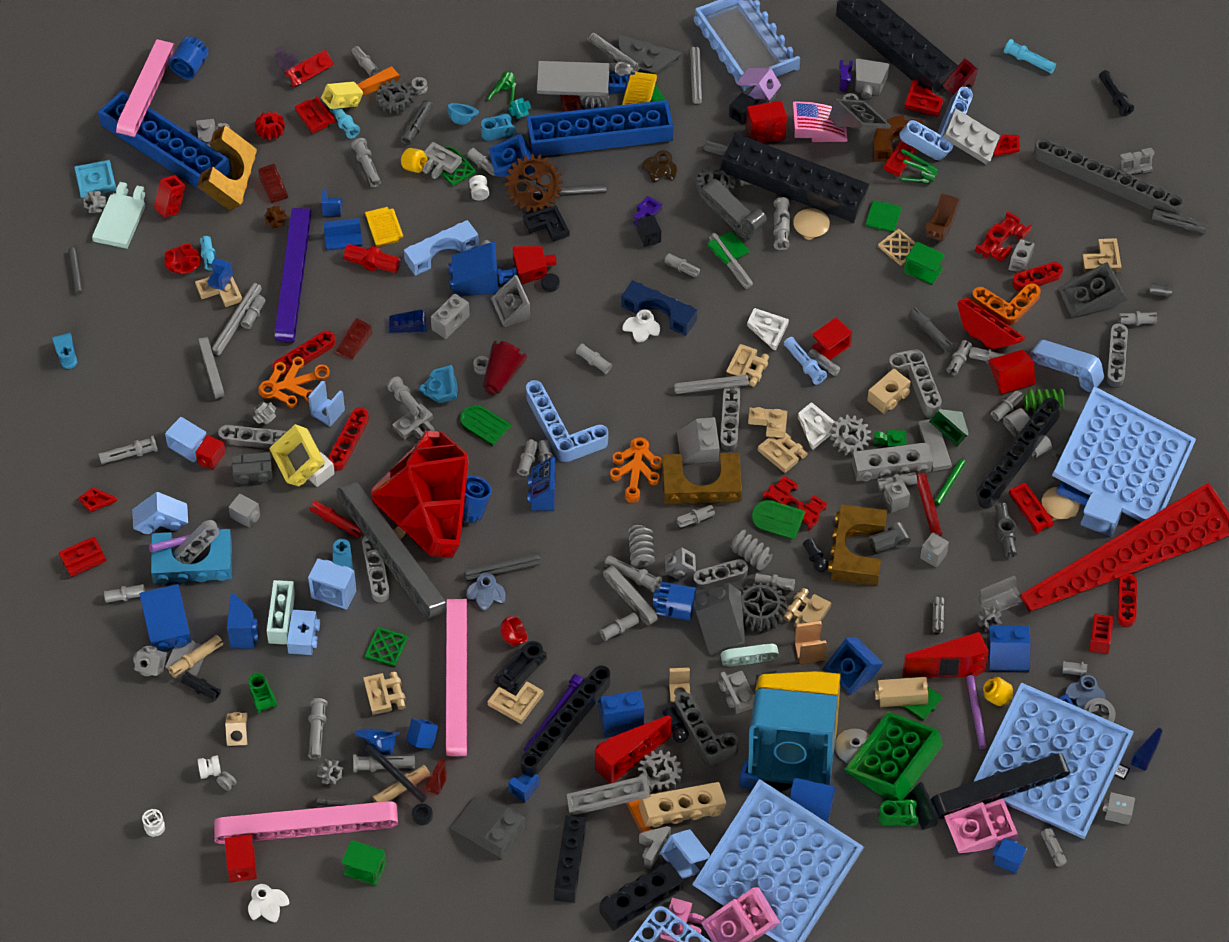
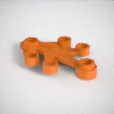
M295 357L293 365L284 381L276 383L279 376L286 372V365L283 362H278L275 364V370L270 379L263 381L259 385L258 391L260 396L265 399L275 397L285 402L289 408H295L297 406V398L293 395L288 396L280 390L287 389L304 397L305 401L309 403L306 396L313 391L306 390L298 385L314 380L326 381L329 378L330 370L326 365H318L314 372L295 377L298 370L304 367V360L301 357ZM300 361L302 364L296 365L295 362ZM282 366L284 369L279 371L277 367ZM323 372L326 375L321 377L319 376V373ZM270 388L271 392L267 393L264 390ZM289 400H294L295 403H294V404H290L288 401H289Z
M642 437L633 439L630 443V448L624 452H615L613 454V463L616 465L623 464L625 459L634 455L632 461L621 468H613L610 471V478L618 481L623 475L632 470L630 486L625 490V500L629 503H636L640 499V490L637 488L640 471L646 476L651 485H657L660 482V475L657 472H652L642 461V455L651 463L653 469H660L662 467V459L659 456H654L649 451V442Z

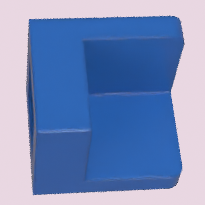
M323 189L321 201L323 216L341 217L342 198H327V190Z
M214 258L212 261L213 273L208 279L207 284L224 291L233 276L232 263Z
M411 718L406 742L415 747L432 749L438 725L429 720Z
M746 759L740 773L739 787L753 790L761 778L748 774L749 759Z
M523 773L518 779L512 777L508 782L509 793L526 802L540 785L539 776L535 774L531 778Z

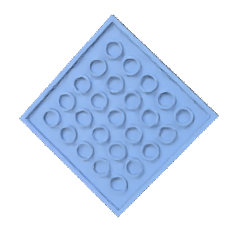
M1094 386L1052 476L1088 495L1095 493L1124 504L1123 513L1143 522L1166 508L1196 439Z
M1021 683L974 782L1057 753H1063L1071 772L1068 776L1003 799L1006 805L1085 840L1134 731Z
M759 779L692 885L723 906L734 899H738L750 889L759 887L780 921L779 925L765 934L777 942H804L864 849V846Z

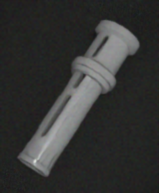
M364 138L355 139L351 146L356 151L357 161L362 163L370 186L372 188L378 187L381 184V180L372 162V153L366 146L367 141Z
M400 377L391 378L387 383L388 390L394 393V397L398 401L403 402L416 420H419V417L422 420L426 412L411 396L410 389L403 384V380Z
M154 435L145 440H135L134 444L98 454L103 465L134 455L141 457L144 453L158 452ZM127 451L126 453L110 457V455Z
M610 555L605 560L604 567L614 566L621 575L634 580L638 586H645L651 589L652 593L655 592V589L660 588L662 577H655L645 569H636Z
M314 698L310 700L311 715L308 717L309 723H311L308 757L310 759H320L323 724L327 720L325 708L328 706V701L322 698Z
M353 754L354 773L363 770L374 772L376 769H385L371 755L357 756ZM414 755L385 757L397 769H415Z

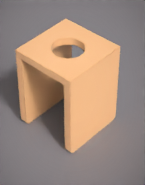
M821 621L796 625L794 644L799 664L825 661L827 642L820 641Z

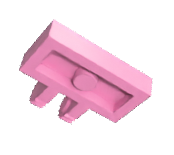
M672 898L669 911L686 924L687 922L701 924L705 920L702 915L690 913L692 903ZM680 924L672 928V933L675 935H680L684 931V927ZM689 924L690 927L701 934L702 930L699 927ZM664 931L661 934V938L677 942Z

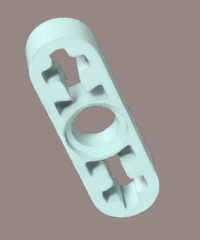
M775 644L733 648L721 653L722 664L726 667L769 662L779 657L778 647Z

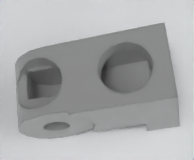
M1020 239L1011 256L1010 271L1019 273L1026 270L1035 243Z

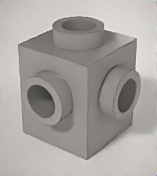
M684 548L675 550L665 556V573L675 579H683L696 571L695 554Z
M154 646L143 647L134 655V670L139 671L144 676L159 675L164 670L167 653L157 650Z

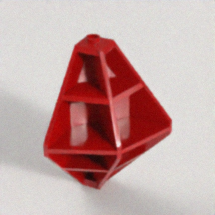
M425 431L419 442L371 490L372 501L430 556L453 558L460 545L468 472L467 452L444 432Z

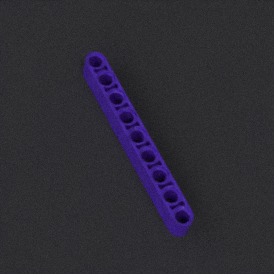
M292 208L275 327V341L295 342L311 224L310 208Z

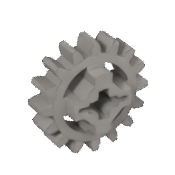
M846 415L844 419L839 417L833 423L829 432L832 434L830 440L835 441L832 446H838V452L844 450L845 455L851 452L853 456V452L867 449L868 443L871 441V437H869L871 430H866L868 424L863 425L862 418L858 421L855 415L852 419H850L849 415Z
M662 750L659 751V754L651 751V757L645 755L644 761H640L638 774L639 777L647 776L652 786V792L654 789H658V793H661L662 789H665L667 792L669 787L675 789L676 783L681 782V762H677V756L671 758L669 751L666 755L663 754Z

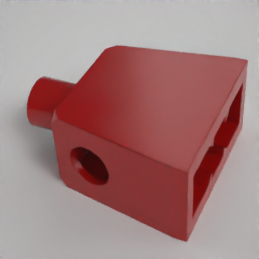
M541 246L512 247L513 261L521 285L542 279L547 274V267L556 265L555 254L544 256L543 247Z

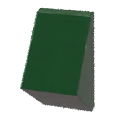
M939 409L929 421L957 447L969 434L963 413L959 411Z

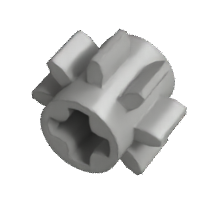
M100 191L87 192L88 196L83 199L84 208L89 209V213H101L102 209L106 206V197L100 196Z
M262 401L253 409L255 412L253 418L258 424L264 423L267 425L276 417L274 414L276 408L271 402L265 403Z
M994 606L991 609L983 607V611L977 614L981 619L978 621L980 627L984 626L986 632L989 630V625L1002 624L1001 620L998 619L1002 615L1000 611L996 612Z
M324 759V763L318 765L317 776L323 778L322 783L336 784V781L342 778L343 767L337 766L339 761Z

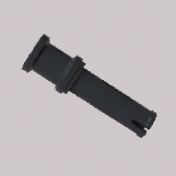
M1102 71L1099 74V78L1111 94L1112 103L1119 108L1120 115L1127 116L1134 111V105L1128 101L1127 94L1121 92L1109 71Z

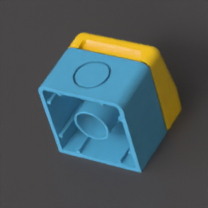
M814 671L762 674L758 677L749 729L748 774L758 776L762 781L793 784L794 778L830 785L838 724L840 674Z

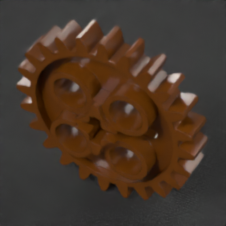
M531 154L530 159L524 155V161L518 158V165L512 163L513 170H507L511 175L505 176V179L509 181L504 184V186L509 187L505 193H511L508 200H515L513 206L519 203V210L526 207L527 213L530 208L533 209V212H536L537 208L539 210L544 209L543 206L549 208V202L555 204L556 201L553 198L560 197L556 192L562 191V188L558 187V185L562 184L563 181L558 180L562 176V174H556L558 167L552 168L554 162L552 161L548 164V157L541 160L540 154L537 159L534 158L533 154ZM532 167L534 175H526L525 168ZM521 175L529 181L536 180V184L548 189V192H545L538 186L530 187L531 183L520 179L519 176ZM541 176H548L550 178V183L543 184L541 181ZM517 184H525L526 191H518ZM533 192H540L542 194V199L535 200L533 198Z

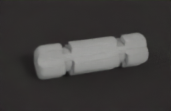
M811 349L807 354L830 374L836 376L840 372L839 366L833 364L832 361L819 354L816 350Z
M934 597L932 631L934 633H942L944 598Z
M1051 828L1044 829L1041 832V836L1044 841L1046 840L1045 844L1051 857H1054L1055 865L1057 867L1064 866L1067 863V859L1064 854L1062 855L1063 851L1057 839L1054 838L1053 830Z

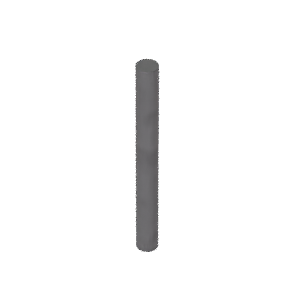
M606 185L562 187V191H557L556 193L565 195L607 192ZM534 192L535 196H542L540 192Z

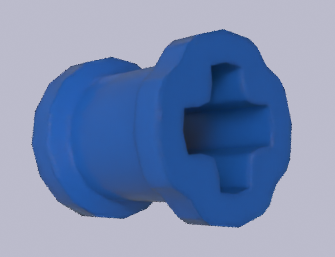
M516 267L510 270L498 269L499 285L507 283L514 275L517 276Z

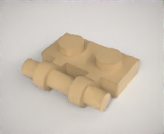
M740 344L726 371V376L747 375L750 378L749 385L754 387L760 381L761 373L768 365L769 356L762 354L761 357L756 356V349ZM752 364L757 366L755 370L750 369Z
M785 433V438L777 437L778 439L776 440L774 437H769L758 446V451L784 473L798 463V455L804 459L808 454L803 450V446L792 441L791 436Z
M802 588L794 596L793 603L785 609L786 615L783 616V619L787 622L791 618L796 619L794 627L797 624L822 621L831 607V602L816 594L811 599H808L806 596L809 591L806 588ZM800 605L805 607L802 612L797 610Z
M391 672L389 674L390 679L386 680L383 673L363 677L372 715L392 711L391 704L393 703L397 704L399 710L406 708L405 694L401 691L402 683L401 679L398 678L397 672ZM392 688L394 694L388 695L387 689Z

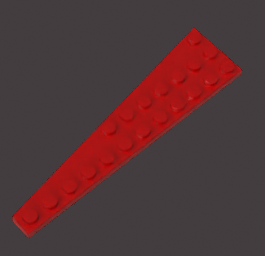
M1208 482L1023 592L1019 597L1030 613L1119 579L1121 576L1135 573L1229 537V512Z

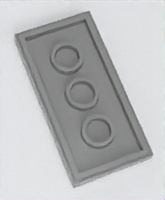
M539 61L537 94L608 96L609 63Z

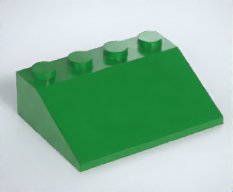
M888 711L844 770L883 798L891 801H903L942 748L943 743L939 731Z

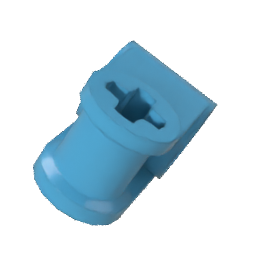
M502 114L483 119L481 122V138L485 141H493L513 136L516 133V128L511 123V116L509 114Z
M71 333L52 337L61 366L65 369L75 367L77 357Z
M338 539L333 544L332 562L339 566H347L353 570L350 543L345 539Z

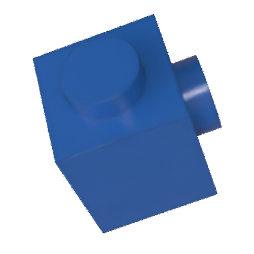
M1003 838L1001 844H996L992 854L995 856L994 864L1017 874L1027 848L1019 845L1014 840Z

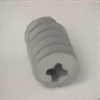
M633 525L628 531L631 566L641 569L655 562L653 557V531L643 525Z
M742 530L735 536L730 548L734 553H738L741 558L744 557L746 562H750L752 566H756L757 570L761 571L770 563L773 554L769 555V547L762 550L764 543H760L757 546V538L751 541V534L744 537L746 530Z

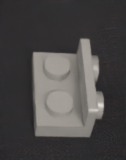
M741 670L727 676L725 672H721L718 685L721 692H725L727 696L726 701L729 708H733L735 714L752 709L755 695L743 671Z

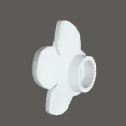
M641 310L637 313L636 317H630L625 321L623 331L633 332L635 341L643 342L646 341L650 334L657 336L660 332V325L654 321V316L649 310Z
M258 884L252 890V900L248 905V913L252 920L262 915L267 920L275 923L279 918L280 907L289 905V899L279 889H271L268 885ZM264 891L266 896L260 897L258 892Z

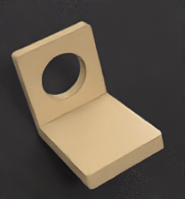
M690 668L669 669L671 703H675L676 696L674 691L676 689H683L690 694Z
M234 712L227 714L225 722L227 746L247 745V713ZM233 731H240L243 737L238 741L231 738Z

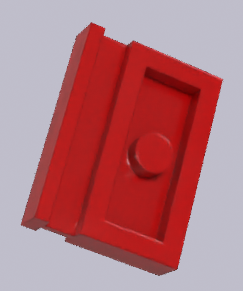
M315 96L313 100L309 99L295 106L296 113L312 134L328 127L331 123L335 124L333 116L318 96Z
M95 536L59 551V556L70 577L107 562Z

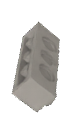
M928 442L853 452L852 466L856 481L887 478L894 476V474L931 472L933 464Z

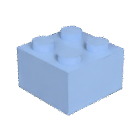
M317 559L308 577L311 598L347 610L357 591L354 570L347 566L336 565L329 560Z

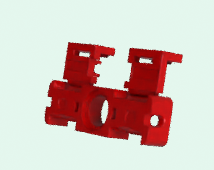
M1006 212L1005 220L1001 224L996 223L987 232L986 240L980 246L976 244L975 251L978 254L983 253L985 258H989L991 253V257L1002 263L1012 251L1011 246L1002 248V244L1009 237V234H1014L1018 237V240L1024 239L1031 232L1032 225L1029 224L1026 227L1019 223L1020 218L1010 212ZM996 232L1001 233L1002 237L997 238L993 234Z
M783 476L776 485L771 484L769 491L764 492L763 500L769 499L784 505L795 504L797 509L805 511L802 522L808 525V530H812L819 521V514L823 509H827V503L812 495L810 503H806L804 507V503L791 496L790 493L792 489L798 490V484L786 476Z

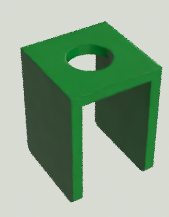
M916 242L906 257L904 272L933 285L943 270L940 263L944 259L945 254L920 242Z
M352 840L342 860V864L346 865L343 874L377 886L387 864L385 851Z

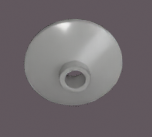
M861 729L843 731L835 741L837 756L843 762L849 764L870 734Z

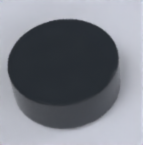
M553 273L545 274L541 279L542 288L548 292L556 291L560 286L559 277Z
M427 804L416 805L412 810L414 822L419 825L430 823L433 818L432 808Z

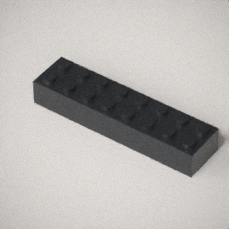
M881 0L837 1L836 16L909 79L918 81L920 87L923 89L928 88L933 94L944 88L942 85L958 65Z
M737 133L734 134L725 152L720 171L723 170L729 176L852 223L857 218L869 187V183Z

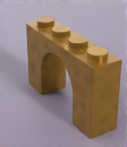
M225 125L213 132L210 146L229 159L233 173L232 179L227 178L212 167L201 173L197 187L227 210H231L243 203L244 192L247 189V182L251 175V168L255 161L257 149Z
M720 453V476L714 483L704 486L695 485L685 478L682 467V454L663 455L664 504L741 502L742 485L739 453Z
M841 504L840 512L836 511L835 523H838V528L833 530L832 539H836V544L831 545L830 555L834 556V560H829L828 572H832L831 580L878 586L881 559L857 556L847 549L845 542L854 535H875L885 531L887 510Z

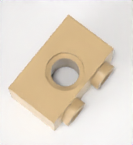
M892 369L868 390L867 401L885 414L889 409L895 408L898 401L905 399L909 395L911 381L897 370Z

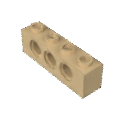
M716 782L651 794V797L641 799L638 807L645 828L650 826L656 828L667 823L677 824L688 819L698 820L704 816H718L723 813L726 800L720 783Z

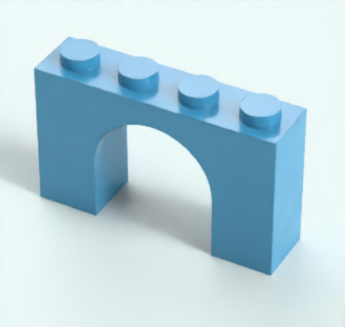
M230 529L219 530V535L211 542L208 556L196 564H183L173 557V547L152 552L151 574L153 583H186L190 581L205 582L207 580L224 581L232 579V537ZM171 532L152 534V544L173 539Z

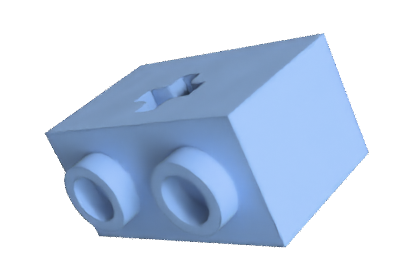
M292 610L287 639L288 654L312 655L313 648H317L318 637L315 634L316 631L320 630V619H317L316 611Z

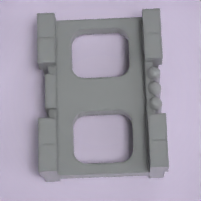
M1146 148L1142 149L1141 152H1134L1133 154L1131 152L1121 154L1120 170L1130 175L1138 174V172L1143 174L1152 172L1154 150ZM1142 157H1149L1148 163L1140 164ZM1133 160L1131 167L1123 168L1124 162Z

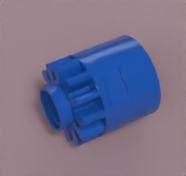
M192 36L189 39L184 37L168 61L170 69L182 78L193 79L209 55L207 52L208 48L204 45L205 43Z
M467 476L462 518L464 522L471 521L475 523L476 519L480 521L484 515L492 488L483 478Z
M662 582L660 589H655L652 606L657 607L656 614L690 621L694 609L696 587Z

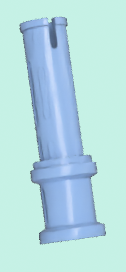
M789 337L784 341V346L803 366V372L812 378V382L815 385L822 383L826 379L827 373L821 370L818 362L811 359L793 337Z

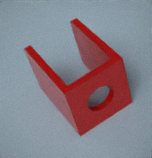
M835 317L813 333L812 336L818 342L812 345L811 349L816 350L831 361L851 346L852 331Z
M243 835L225 838L227 871L230 883L257 879L252 836Z

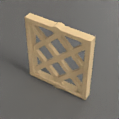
M897 229L881 241L877 247L901 266L906 261V258L901 260V256H907L910 249L914 247L910 246V243L915 245L916 242L903 231ZM896 234H899V238H892ZM887 241H890V245H883ZM892 241H899V246L892 245ZM901 242H908V246H901ZM892 248H898L899 253H892ZM901 249H908V253H901Z

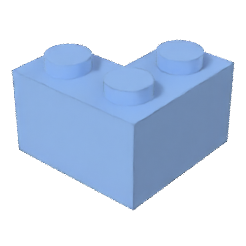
M155 492L132 509L133 529L149 535L160 526L177 532L188 524L187 504L159 492Z

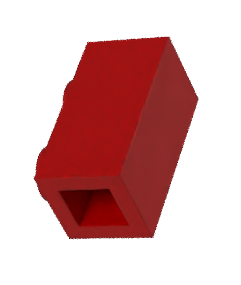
M175 175L160 179L154 208L164 218L179 214L185 185Z

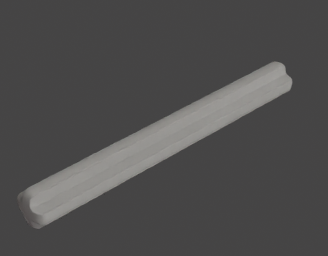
M253 283L213 344L211 348L213 354L219 356L244 318L247 307L251 306L255 297L261 292L260 284Z

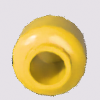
M408 148L401 155L402 167L407 171L415 173L421 172L428 161L425 152L420 149Z
M994 677L984 684V697L994 705L1004 706L1012 700L1013 687L1007 681L1000 677Z

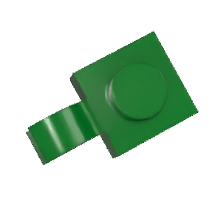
M887 430L886 434L876 431L874 432L873 445H887V448L907 445L906 431Z

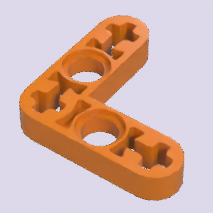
M1028 284L1008 303L986 288L977 287L973 290L972 301L1006 324L1013 325L1038 301L1041 289L1036 284ZM1024 302L1026 306L1019 307L1016 303ZM992 303H997L1000 305V307L995 309L992 308L990 305Z

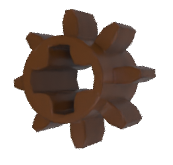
M280 206L267 208L268 212L264 215L266 225L270 224L272 229L284 226V222L287 219L285 210H280Z

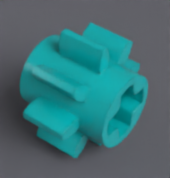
M522 97L510 102L512 107L508 109L511 116L516 115L517 119L528 115V109L532 107L529 100L524 102Z

